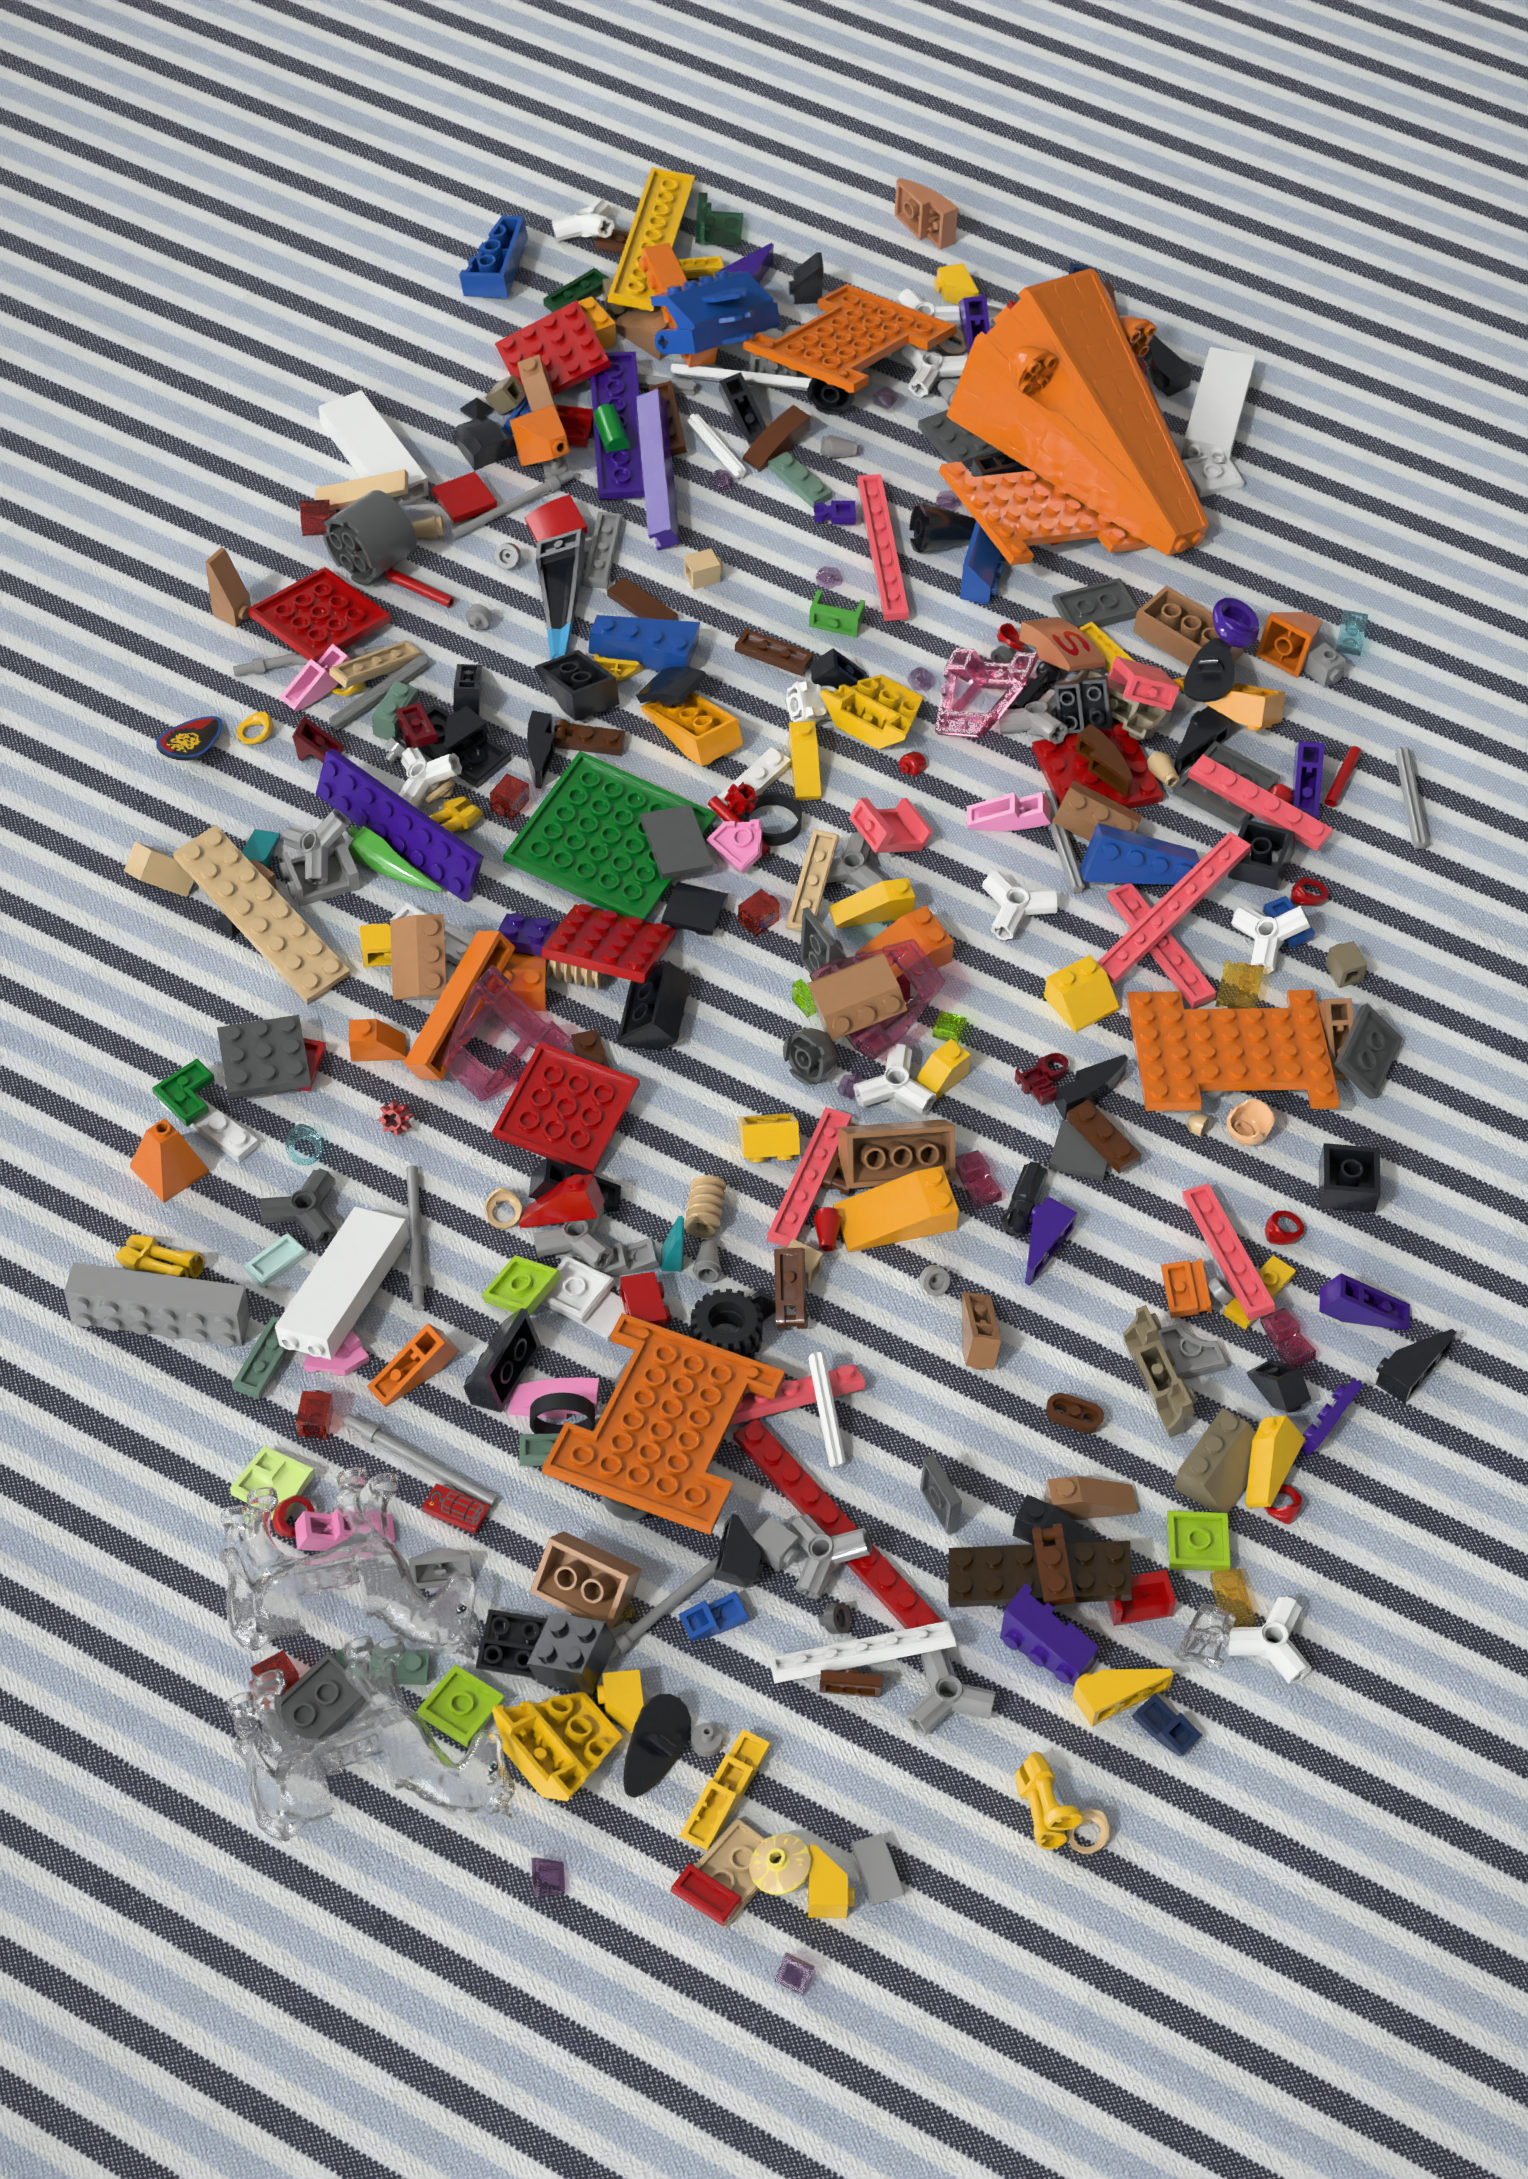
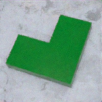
M195 1059L152 1087L153 1094L188 1127L209 1113L208 1106L195 1093L214 1082L215 1079L214 1075L198 1059Z

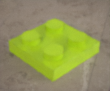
M514 1255L481 1296L485 1303L513 1313L521 1308L527 1309L530 1316L562 1277L558 1269Z
M1167 1512L1169 1569L1229 1572L1231 1565L1228 1513Z
M454 1664L417 1709L419 1717L468 1748L494 1716L493 1706L505 1703V1696Z

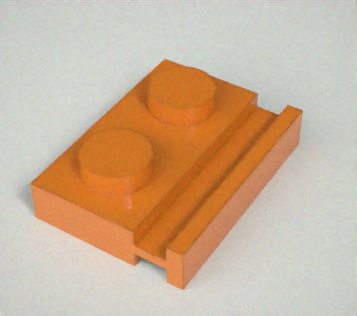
M1202 1258L1196 1262H1189L1188 1260L1161 1265L1171 1319L1197 1315L1201 1311L1212 1312Z

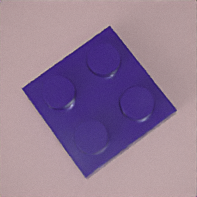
M506 913L497 931H500L515 946L514 951L541 956L542 947L557 929L558 922L550 921L547 918L525 917L520 913Z

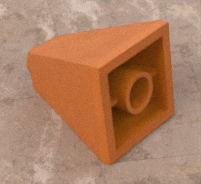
M554 405L510 420L521 466L555 459L570 453L566 433Z
M1271 612L1268 616L1256 656L1296 678L1300 677L1308 652L1312 650L1323 621L1307 612Z
M166 1118L146 1130L130 1163V1168L163 1203L209 1174V1169Z

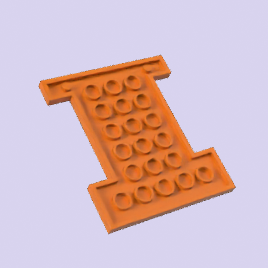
M845 284L818 299V309L826 311L825 313L778 339L758 332L754 334L753 339L749 337L747 341H743V349L753 353L755 356H762L773 363H779L789 367L791 370L807 374L811 378L825 381L828 385H835L846 392L854 393L869 384V376L859 371L908 343L917 346L921 350H929L955 335L956 325Z
M962 462L941 464L938 471L1010 565L1032 562L1034 554L1027 546L1098 538L1109 553L1149 548V544L1033 471L973 477Z
M1304 989L1287 990L1288 1008L1184 1009L1181 991L1127 992L1126 1001L1145 1111L1201 1110L1200 1091L1307 1090L1311 1109H1338L1340 1100L1315 991Z
M621 1313L611 1333L610 1341L635 1351L594 1431L565 1422L542 1466V1474L711 1535L732 1491L733 1482L707 1472L746 1390L774 1400L784 1380L785 1371Z

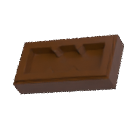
M846 1669L843 1672L821 1670L819 1692L879 1698L881 1697L883 1675L861 1674L860 1671L854 1669Z

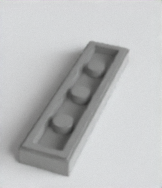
M598 511L583 577V586L608 588L622 524V514Z

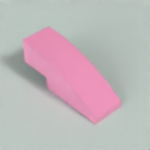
M332 644L317 663L310 659L279 699L296 712L308 707L324 697L339 684L329 675L330 667L352 659Z
M1014 792L967 806V827L969 829L1013 831L1051 824V804L1043 792L1019 799Z
M554 1378L519 1384L510 1397L508 1414L530 1416V1406L537 1398L551 1393L564 1392L578 1394L589 1399L595 1406L596 1416L599 1378ZM552 1410L544 1412L537 1417L567 1419L568 1414H584L572 1410Z
M336 1508L332 1514L304 1511L295 1522L298 1550L341 1551L343 1549L366 1546H383L395 1542L392 1514Z

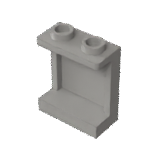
M342 835L334 842V851L328 858V883L321 886L305 883V856L290 860L287 851L282 852L283 862L279 863L280 872L283 879L288 878L287 888L291 898L296 897L299 907L360 890L359 873Z

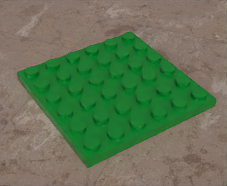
M579 751L504 853L503 862L606 910L614 911L617 915L638 917L643 922H646L676 877L662 880L640 820L641 814L691 805L704 838L716 820V813Z

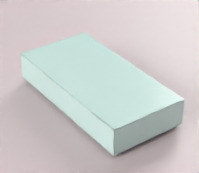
M287 1233L246 1263L244 1271L264 1288L306 1257L307 1251Z

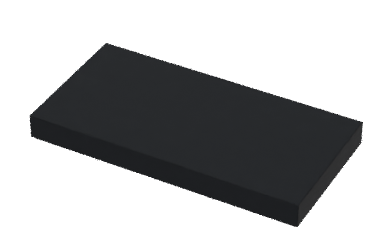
M434 704L425 713L437 733L438 741L418 747L423 754L432 760L445 756L447 718L451 716V714ZM401 732V733H400L401 739H402L403 741H405V740H404V737H403V734H402V732ZM488 739L459 759L462 771L457 776L478 789L511 760V753Z

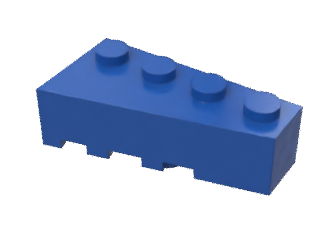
M502 215L490 231L489 239L481 243L478 254L475 257H471L468 261V268L462 270L459 274L463 296L509 297L528 240L524 216Z
M597 615L590 631L588 653L610 659L638 661L643 667L656 671L671 667H689L698 644L700 622Z
M1097 823L1080 871L1084 882L1176 885L1200 860L1195 849Z

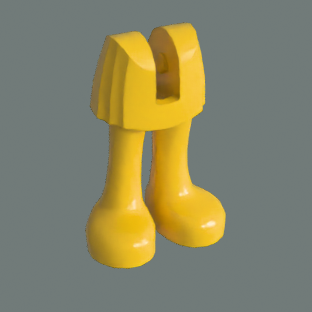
M466 796L445 801L443 810L429 817L438 824L447 821L441 824V826L452 833L457 830L466 831L482 817L483 812L476 805H471V801Z
M132 1234L126 1241V1246L121 1247L115 1256L118 1262L133 1271H147L189 1278V1276L197 1278L201 1274L205 1263L204 1255L197 1251L189 1250L182 1252L158 1246L155 1237ZM155 1258H157V1259H162V1260H166V1261H169V1262L174 1263V1264H176V1265H171V1264L163 1263V1262H160V1261L155 1260Z
M1035 1751L1026 1758L1024 1765H1021L1016 1771V1783L1019 1797L1029 1801L1034 1823L1033 1832L1038 1846L1045 1850H1051L1062 1846L1067 1841L1064 1830L1073 1829L1080 1825L1083 1821V1816L1077 1807L1071 1805L1061 1806L1057 1802L1053 1791L1054 1773L1046 1758L1040 1752Z

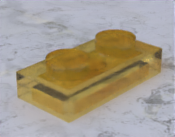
M1241 1569L1211 1572L1210 1582L1224 1631L1225 1628L1254 1627L1256 1621Z

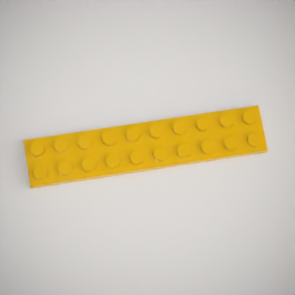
M651 167L608 294L609 303L634 307L640 310H654L655 306H652L650 297L655 294L653 289H650L648 286L645 272H642L640 269L639 259L642 258L643 247L670 243L672 249L674 248L694 186V175Z

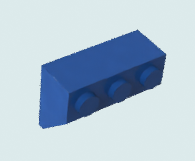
M977 521L963 563L960 599L989 604L991 596H996L999 581H996V578L1001 579L1004 564H1001V561L1006 562V558Z

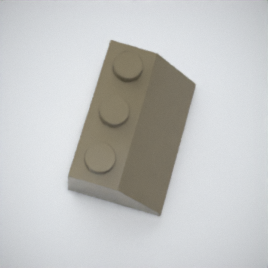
M1222 1408L1179 1468L1174 1489L1213 1512L1229 1514L1247 1488L1252 1439L1256 1434L1250 1424Z

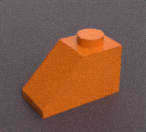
M378 1019L349 1020L351 1061L405 1060L406 1035Z

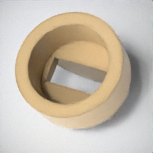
M1201 1113L1192 1114L1188 1118V1130L1194 1135L1202 1137L1207 1130L1210 1117Z

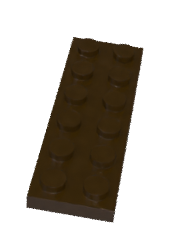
M1130 1541L1065 1543L1075 1603L1132 1600ZM1044 1544V1547L1053 1546L1056 1544ZM1034 1545L949 1548V1607L1008 1605L1025 1583L1033 1589L1029 1594L1038 1602L1044 1604Z

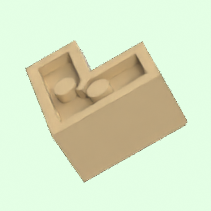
M135 841L124 871L140 881L187 897L194 880L174 857Z

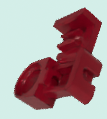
M1060 1053L1048 1054L1039 1058L1037 1066L1020 1073L1016 1069L1014 1080L1017 1085L1022 1084L1021 1090L1024 1094H1029L1031 1090L1041 1106L1055 1100L1057 1087H1053V1083L1067 1075L1068 1059ZM1055 1062L1061 1064L1063 1068L1055 1071L1050 1069L1048 1065Z

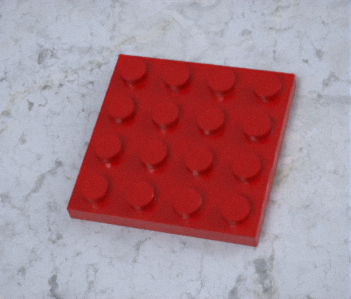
M577 300L495 343L510 375H514L522 386L517 362L540 355L548 370L554 396L612 366Z
M326 567L249 607V616L308 661L312 659L316 663L332 644L338 649L343 650L391 623V615Z
M1123 723L1113 724L1112 728L1099 730L1116 746L1130 769L1133 780L1130 796L1127 798L1088 771L1089 761L1075 752L1078 733L1065 735L1063 741L1058 744H1054L1047 739L1032 742V751L1050 789L1054 792L1059 807L1073 780L1129 809L1163 802L1164 794L1155 776L1148 770L1147 760L1137 739L1128 735L1129 732L1122 728Z
M575 904L542 947L541 958L644 984L674 941L676 929L669 928L662 923L643 922L638 917L617 915L614 911L593 909L586 904Z
M539 1042L492 1130V1137L583 1172L594 1174L640 1086V1080Z

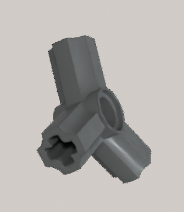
M319 1168L312 1171L301 1190L296 1191L292 1196L261 1198L262 1224L295 1222L303 1227L316 1245L325 1246L330 1243L337 1234V1228L320 1207L334 1187L335 1178L328 1171Z

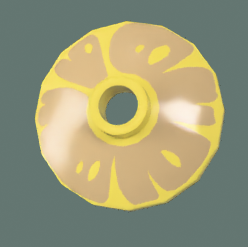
M777 1834L765 1839L757 1846L750 1860L749 1871L752 1881L761 1891L770 1895H785L795 1891L805 1882L811 1870L812 1858L809 1848L800 1838L790 1834ZM782 1856L780 1862L773 1863L777 1857Z

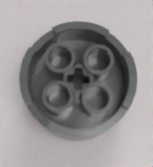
M380 490L370 491L324 522L326 533L323 535V539L330 556L338 567L343 565L352 575L351 579L358 584L366 585L413 554L416 550V535L408 516L392 497Z

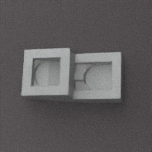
M650 1237L628 1246H624L621 1241L610 1245L609 1247L613 1250L614 1257L611 1259L609 1266L603 1270H598L613 1277L633 1274L660 1266L654 1240Z
M882 1833L852 1842L851 1847L859 1873L863 1875L871 1905L904 1895Z

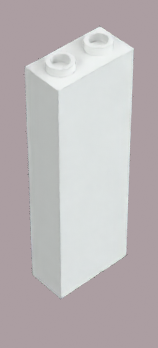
M1210 347L1184 438L1183 457L1198 458L1203 455L1208 456V460L1215 463L1226 464V461H1229L1253 374L1255 355Z
M362 390L319 406L320 424L360 478L405 469L408 472V494L392 498L402 506L429 495L428 477Z
M354 1207L275 1325L279 1346L288 1350L307 1353L314 1357L332 1360L410 1238L406 1219Z

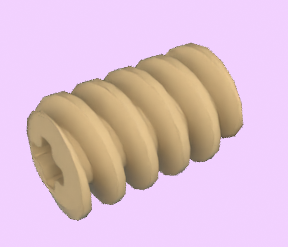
M549 960L547 966V978L554 975V979L559 981L564 976L566 983H571L574 979L576 985H581L585 982V986L588 988L592 987L595 983L597 990L601 989L605 978L604 973Z
M704 1175L693 1179L691 1182L687 1204L688 1210L686 1211L684 1225L689 1234L699 1238H711L715 1235V1229L720 1227L721 1209L723 1208L722 1200L725 1197L724 1190L726 1189V1183L723 1179L713 1175Z

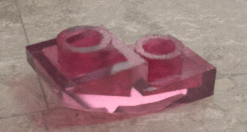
M979 1150L955 1157L958 1176L976 1208L1002 1200V1192L990 1176V1166Z
M1286 1308L1260 1318L1264 1331L1286 1364L1298 1367L1316 1359V1350L1301 1335L1300 1324Z

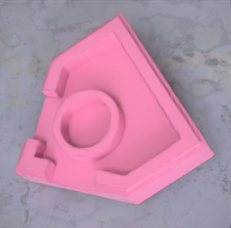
M752 819L750 822L738 823L727 821L716 829L706 841L725 862L736 871L739 870L744 874L762 856L763 823L761 819Z
M351 1329L332 1360L306 1354L304 1370L310 1372H317V1370L333 1372L334 1375L346 1376L370 1360L369 1355L361 1347L360 1339Z

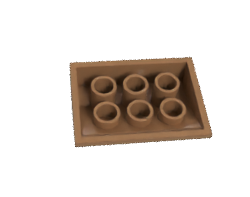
M655 306L653 311L640 310L633 307L614 320L616 323V333L656 359L661 360L668 355L658 351L654 340L658 331L671 329L669 324H666L664 321L663 311L660 306Z

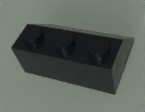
M667 961L655 967L644 984L630 981L616 1042L623 1046L657 1051L677 1042L691 978L670 961Z
M521 1308L503 1321L500 1328L493 1334L492 1341L485 1352L480 1355L473 1372L466 1378L463 1388L471 1405L501 1413L540 1349L541 1343L527 1309Z

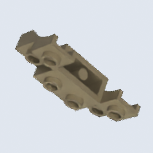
M1091 669L1080 670L1073 680L1104 676ZM1108 678L1112 717L1117 719L1119 723H1123L1122 728L1129 732V736L1137 740L1154 736L1157 727L1168 724L1173 711L1126 699L1123 696L1126 687Z
M1144 1305L1136 1309L1135 1319L1123 1332V1338L1170 1438L1186 1431L1184 1420L1195 1415L1193 1404L1197 1401L1191 1387H1186L1182 1375H1176L1173 1369L1175 1361L1170 1350H1164L1158 1334V1330H1161L1162 1327L1156 1313L1150 1314L1147 1306Z

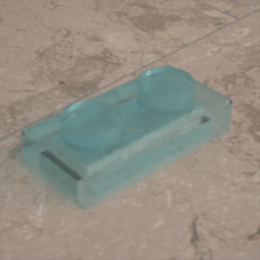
M1349 610L1343 611L1336 647L1337 652L1361 655L1368 614Z

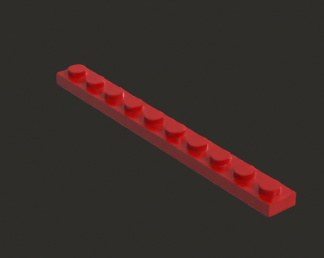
M757 1418L733 1433V1440L802 1516L808 1514L826 1535L832 1537L858 1529ZM872 1543L871 1555L845 1562L905 1629L943 1622Z

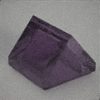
M786 1952L774 1981L803 1996L816 1974L815 1966Z

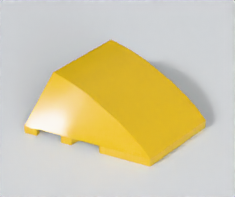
M884 675L859 680L855 686L849 687L844 684L840 685L836 691L830 692L828 689L821 690L820 693L835 726L876 749L905 740L924 697Z
M584 1692L549 1697L548 1701L533 1704L530 1701H523L520 1703V1706L508 1708L498 1705L493 1706L492 1709L499 1735L503 1740L504 1752L540 1796L545 1798L569 1801L623 1737Z

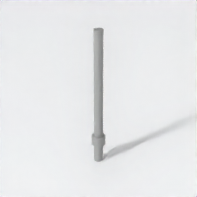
M570 469L558 476L553 475L545 479V483L451 530L450 535L455 540L548 491L552 493L560 489L562 484L574 479L575 474Z
M410 1165L406 1168L411 1257L409 1290L412 1292L413 1309L421 1311L425 1308L424 1292L426 1291V1277L423 1276L418 1168L417 1166Z
M347 1414L344 1418L343 1424L359 1432L361 1438L370 1443L376 1442L475 1499L489 1505L491 1508L496 1504L498 1497L381 1432V1428L371 1422L365 1423L351 1414Z
M718 1556L625 1633H618L614 1637L616 1644L608 1662L617 1654L622 1655L631 1648V1643L714 1575Z

